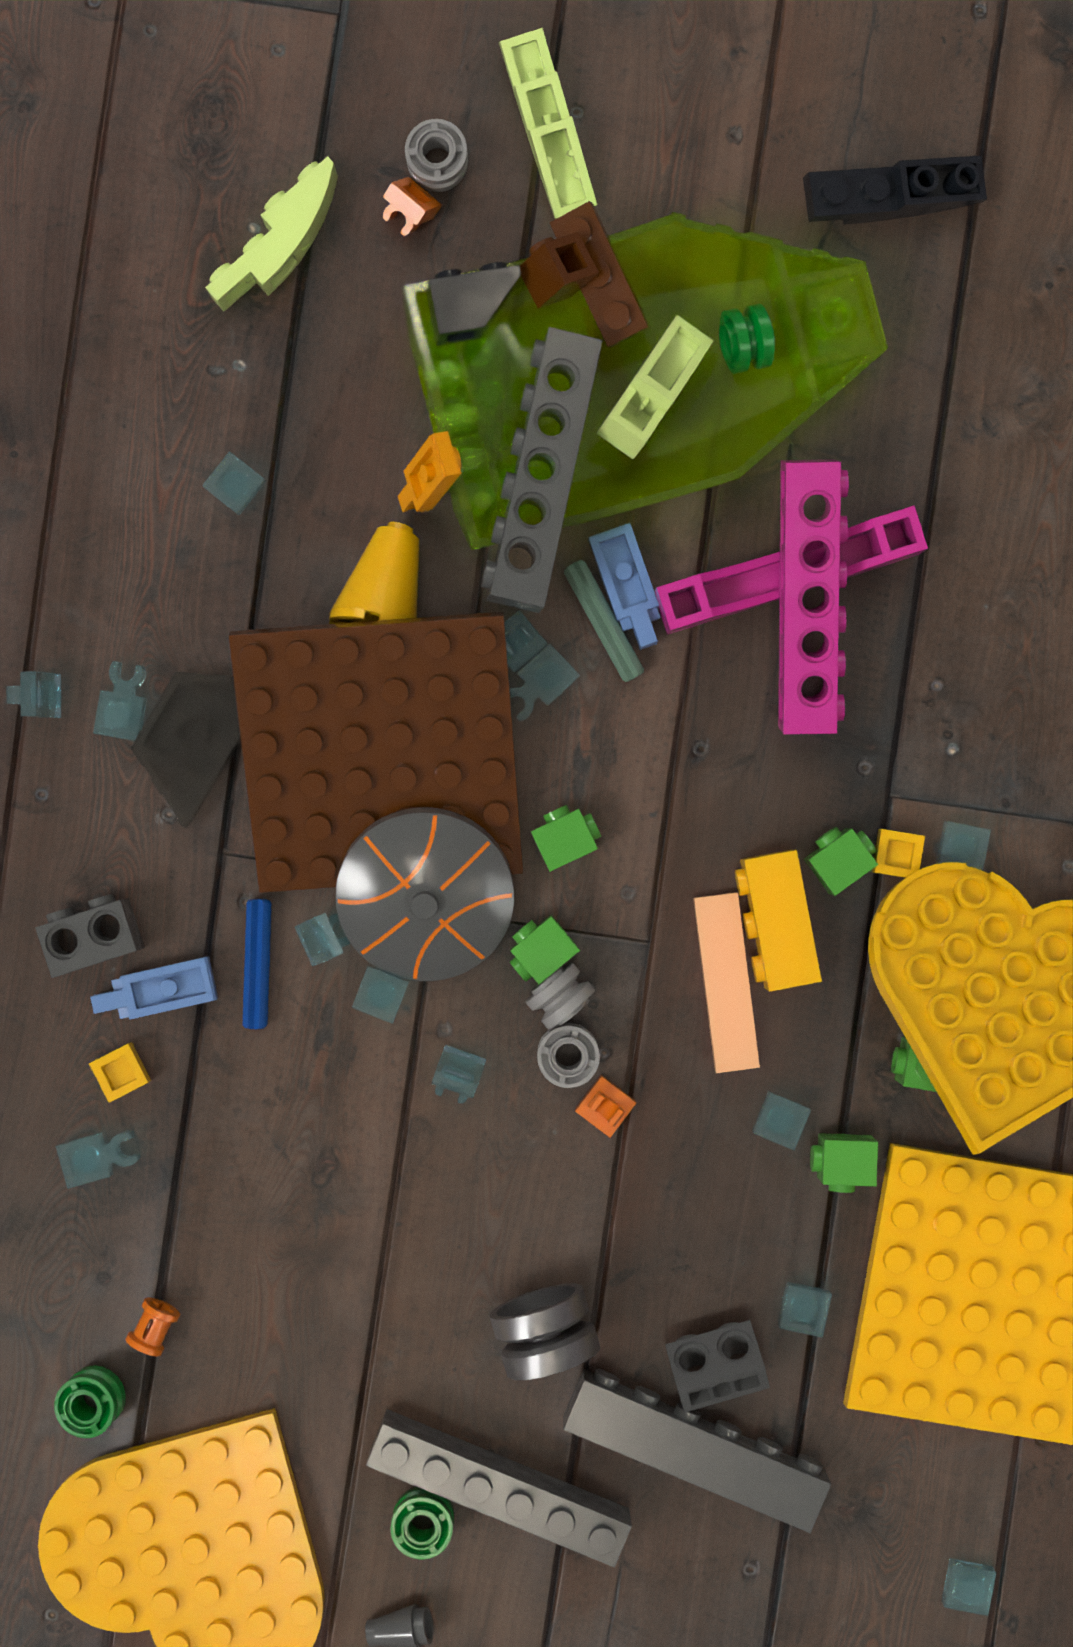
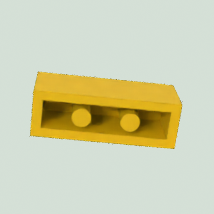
M790 849L740 859L742 869L735 870V878L739 895H747L750 912L743 913V920L747 938H755L758 956L751 957L756 983L763 982L764 988L770 992L822 982L797 850Z

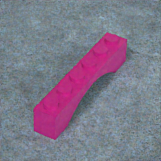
M915 505L848 528L847 542L840 543V561H846L847 578L917 556L928 549ZM812 541L805 546L803 550L805 563L815 564L823 558L825 547L822 541ZM780 552L697 574L657 587L655 595L659 603L658 609L666 634L679 632L779 600ZM813 586L808 588L807 590H811L820 586Z

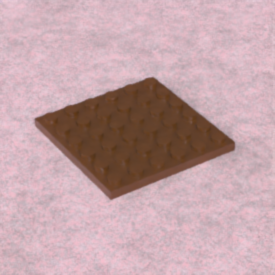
M504 611L230 631L228 636L259 893L336 887L340 866L345 854L354 840L367 827L394 812L423 807L452 811L480 825L499 844L509 863L512 875L523 874Z

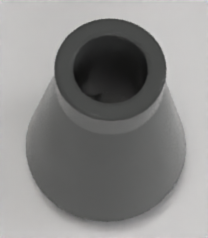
M415 1603L384 1616L368 1619L365 1626L368 1646L423 1647V1645L431 1644L434 1628L430 1609L428 1607H419Z

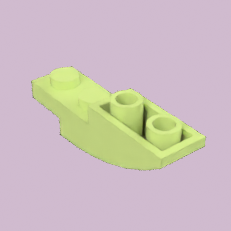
M328 156L320 163L315 161L305 167L298 176L299 182L286 193L280 191L268 200L264 207L266 211L261 214V217L269 232L266 235L260 233L254 236L244 246V254L233 264L225 263L221 265L211 275L209 279L211 283L205 288L223 312L256 283L269 296L302 260L314 242L333 199L338 175L333 161Z

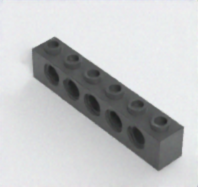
M549 327L543 341L535 340L529 365L537 368L534 385L526 383L520 405V410L528 412L524 429L516 427L510 454L518 456L515 472H506L500 498L508 500L505 517H496L491 537V543L499 545L495 562L490 560L486 562L481 587L489 589L486 601L540 613L545 606L601 350L602 340ZM553 373L564 375L570 383V389L566 391L553 389L548 382V376ZM542 417L554 418L560 425V433L555 436L544 434L538 426V419ZM535 460L545 462L550 468L551 477L547 480L535 479L528 470V463ZM524 504L534 505L541 513V522L535 525L526 524L519 517L518 508ZM514 548L526 550L532 559L531 567L523 570L515 568L509 561V551Z

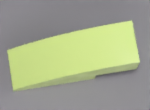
M676 315L596 434L634 459L713 343V340Z

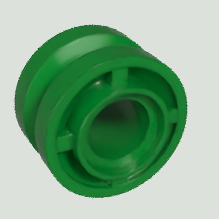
M762 304L749 305L745 308L743 315L737 308L724 310L720 316L719 342L723 358L729 370L733 374L747 372L750 362L756 369L771 367L775 354V336L765 307Z
M101 1366L82 1368L58 1390L54 1401L56 1418L62 1428L75 1437H96L106 1431L122 1413L126 1401L125 1389L119 1377L107 1368ZM84 1395L94 1399L97 1409L86 1404Z
M419 1487L411 1488L403 1493L395 1504L391 1520V1537L395 1546L404 1555L418 1560L430 1559L443 1552L448 1546L453 1532L454 1510L450 1500ZM424 1515L429 1517L434 1525L429 1529L421 1530L416 1528L411 1520L416 1516Z

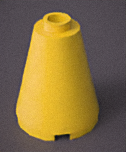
M389 522L387 526L377 528L329 613V624L417 618L420 540L413 534V529L410 526L400 522Z

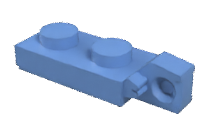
M628 523L588 537V542L617 622L620 623L622 631L633 629L640 650L656 645L658 640L651 622L660 619L657 609L659 608V603L631 524Z
M209 956L122 975L118 979L111 980L113 991L90 996L94 1014L118 1009L120 1019L129 1017V1020L218 999Z

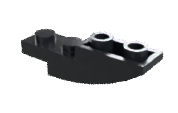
M981 155L901 160L892 167L808 172L803 177L809 222L843 220L844 225L877 222L937 213L982 203L987 200Z

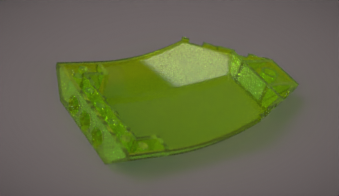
M671 212L670 215L608 235L651 327L612 348L607 347L581 289L569 299L538 309L521 275L515 290L481 339L436 346L426 295L429 280L403 286L410 346L433 433L448 431L452 446L457 448L461 457V475L448 491L454 514L470 549L475 550L496 545L491 543L495 520L497 516L505 517L508 500L500 498L504 478L507 471L515 472L518 456L510 454L516 427L524 429L528 413L520 410L521 400L526 383L534 385L537 368L529 366L532 350L536 339L544 340L549 327L602 340L562 528H567L643 508L739 479L888 349L866 262L850 257H833L827 251L815 248L810 251L786 245L780 239L753 232L740 233L734 231L730 226L718 223L712 226L685 219L686 215ZM528 258L509 262L506 265L507 267L520 266ZM477 269L473 271L464 272L462 274L480 272V270ZM762 304L769 315L774 330L775 354L771 367L756 369L750 362L747 372L733 374L729 370L720 348L719 324L721 313L724 310L737 308L743 315L747 306ZM678 315L712 339L713 343L648 441L635 458L632 459L596 433L669 325ZM553 373L548 376V382L553 389L557 391L570 389V383L564 375ZM542 417L538 419V426L544 434L555 436L560 433V425L554 418ZM535 460L528 463V470L535 479L547 480L551 477L550 468L545 462ZM524 504L518 508L519 517L526 524L535 525L541 522V513L534 505Z

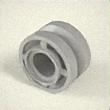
M429 119L419 123L409 133L405 143V157L408 171L412 179L419 186L428 191L443 192L454 188L462 181L468 168V153L465 137L457 126L443 119ZM435 148L444 149L448 153V157L440 163H431L425 156L430 150Z
M573 962L565 968L561 966L541 984L537 985L531 991L532 995L525 1001L532 1011L544 1010L541 1022L548 1030L557 1024L561 1026L588 1004L590 1001L588 998L595 992V988L589 981L583 983L576 981L580 970Z
M565 1022L561 1026L557 1024L543 1034L538 1045L537 1059L542 1074L549 1082L563 1088H574L585 1084L594 1076L599 1065L600 1053L595 1037L587 1028L577 1023ZM563 1044H574L580 1049L581 1057L576 1064L565 1066L557 1061L555 1057L556 1051Z

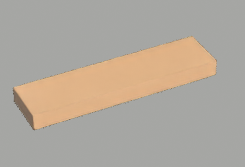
M738 892L694 897L715 1072L722 1073L760 1068Z

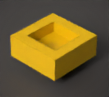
M878 829L877 852L874 854V859L878 865L872 869V872L906 878L920 870L925 836Z
M132 1042L89 1063L109 1103L151 1081Z

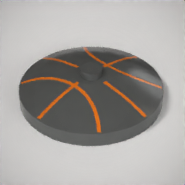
M430 807L411 808L382 817L367 827L354 840L340 866L336 883V908L341 927L347 939L369 963L399 978L414 981H437L455 977L471 970L483 962L497 948L506 934L513 914L514 884L511 869L504 852L494 838L480 825L463 815L444 809Z

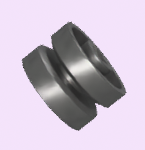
M570 1283L541 1288L510 1299L490 1312V1321L496 1339L508 1342L501 1351V1357L508 1378L512 1380H531L550 1376L584 1363L601 1350L594 1323L581 1320L589 1311L582 1285Z

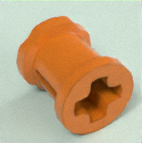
M147 1297L141 1305L144 1311L135 1330L130 1331L125 1340L137 1351L158 1357L162 1355L165 1349L162 1343L171 1324L177 1322L181 1314L169 1303Z

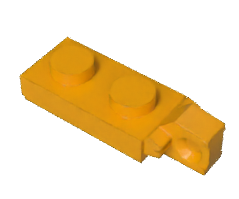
M448 431L430 435L403 472L407 484L397 496L402 512L416 509V512L422 513L433 509L461 475V457L457 448L452 446Z

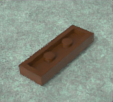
M588 201L551 221L550 225L556 238L579 232L599 271L592 280L581 288V292L607 347L612 348L651 328L594 204Z

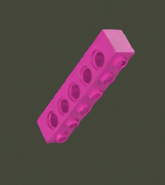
M835 459L781 460L778 727L783 734H837V721H844L845 699L843 694H838V677L845 676L846 658L844 650H838L839 633H845L846 608L845 606H839V588H846L847 564L846 561H840V543L847 542L848 521L847 516H840L841 497L848 496L849 477L848 471L841 470V462ZM812 495H821L825 500V511L816 519H808L803 511L805 501ZM812 541H822L825 547L823 558L815 564L805 563L803 559L805 546ZM813 586L822 587L824 590L823 602L816 608H805L802 602L804 592ZM812 631L822 632L824 641L821 648L812 653L803 651V638ZM808 677H822L823 687L818 694L814 696L802 694V684Z

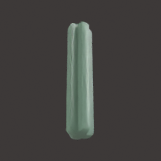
M579 560L569 565L564 570V574L623 681L629 682L642 675L644 668L625 633L622 631L619 622H617L586 562Z

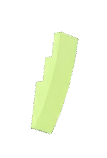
M543 28L500 41L499 45L554 218H559L588 201L596 206V198L572 116L570 117L559 76L554 70Z

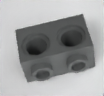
M114 893L88 901L90 910L74 915L72 907L46 915L48 923L35 927L51 978L145 948L129 898L116 901ZM107 914L114 916L120 924V931L115 939L106 937L101 930L102 919ZM65 928L72 930L77 936V947L72 953L65 951L59 942L60 934Z
M750 1320L741 1323H726L717 1330L699 1335H684L675 1342L665 1344L684 1413L770 1388L765 1365ZM737 1353L746 1354L740 1359H730L732 1355ZM695 1365L703 1366L700 1370L695 1372L687 1371L690 1367Z

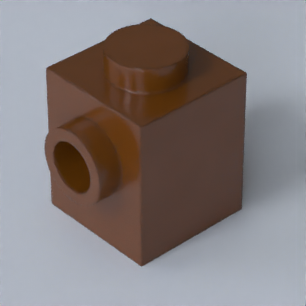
M579 232L557 239L548 237L537 242L529 249L531 256L519 266L521 277L538 309L571 298L599 273Z

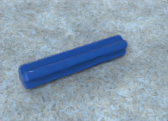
M250 899L246 903L242 1025L247 1029H264L268 1024L272 903L267 899Z

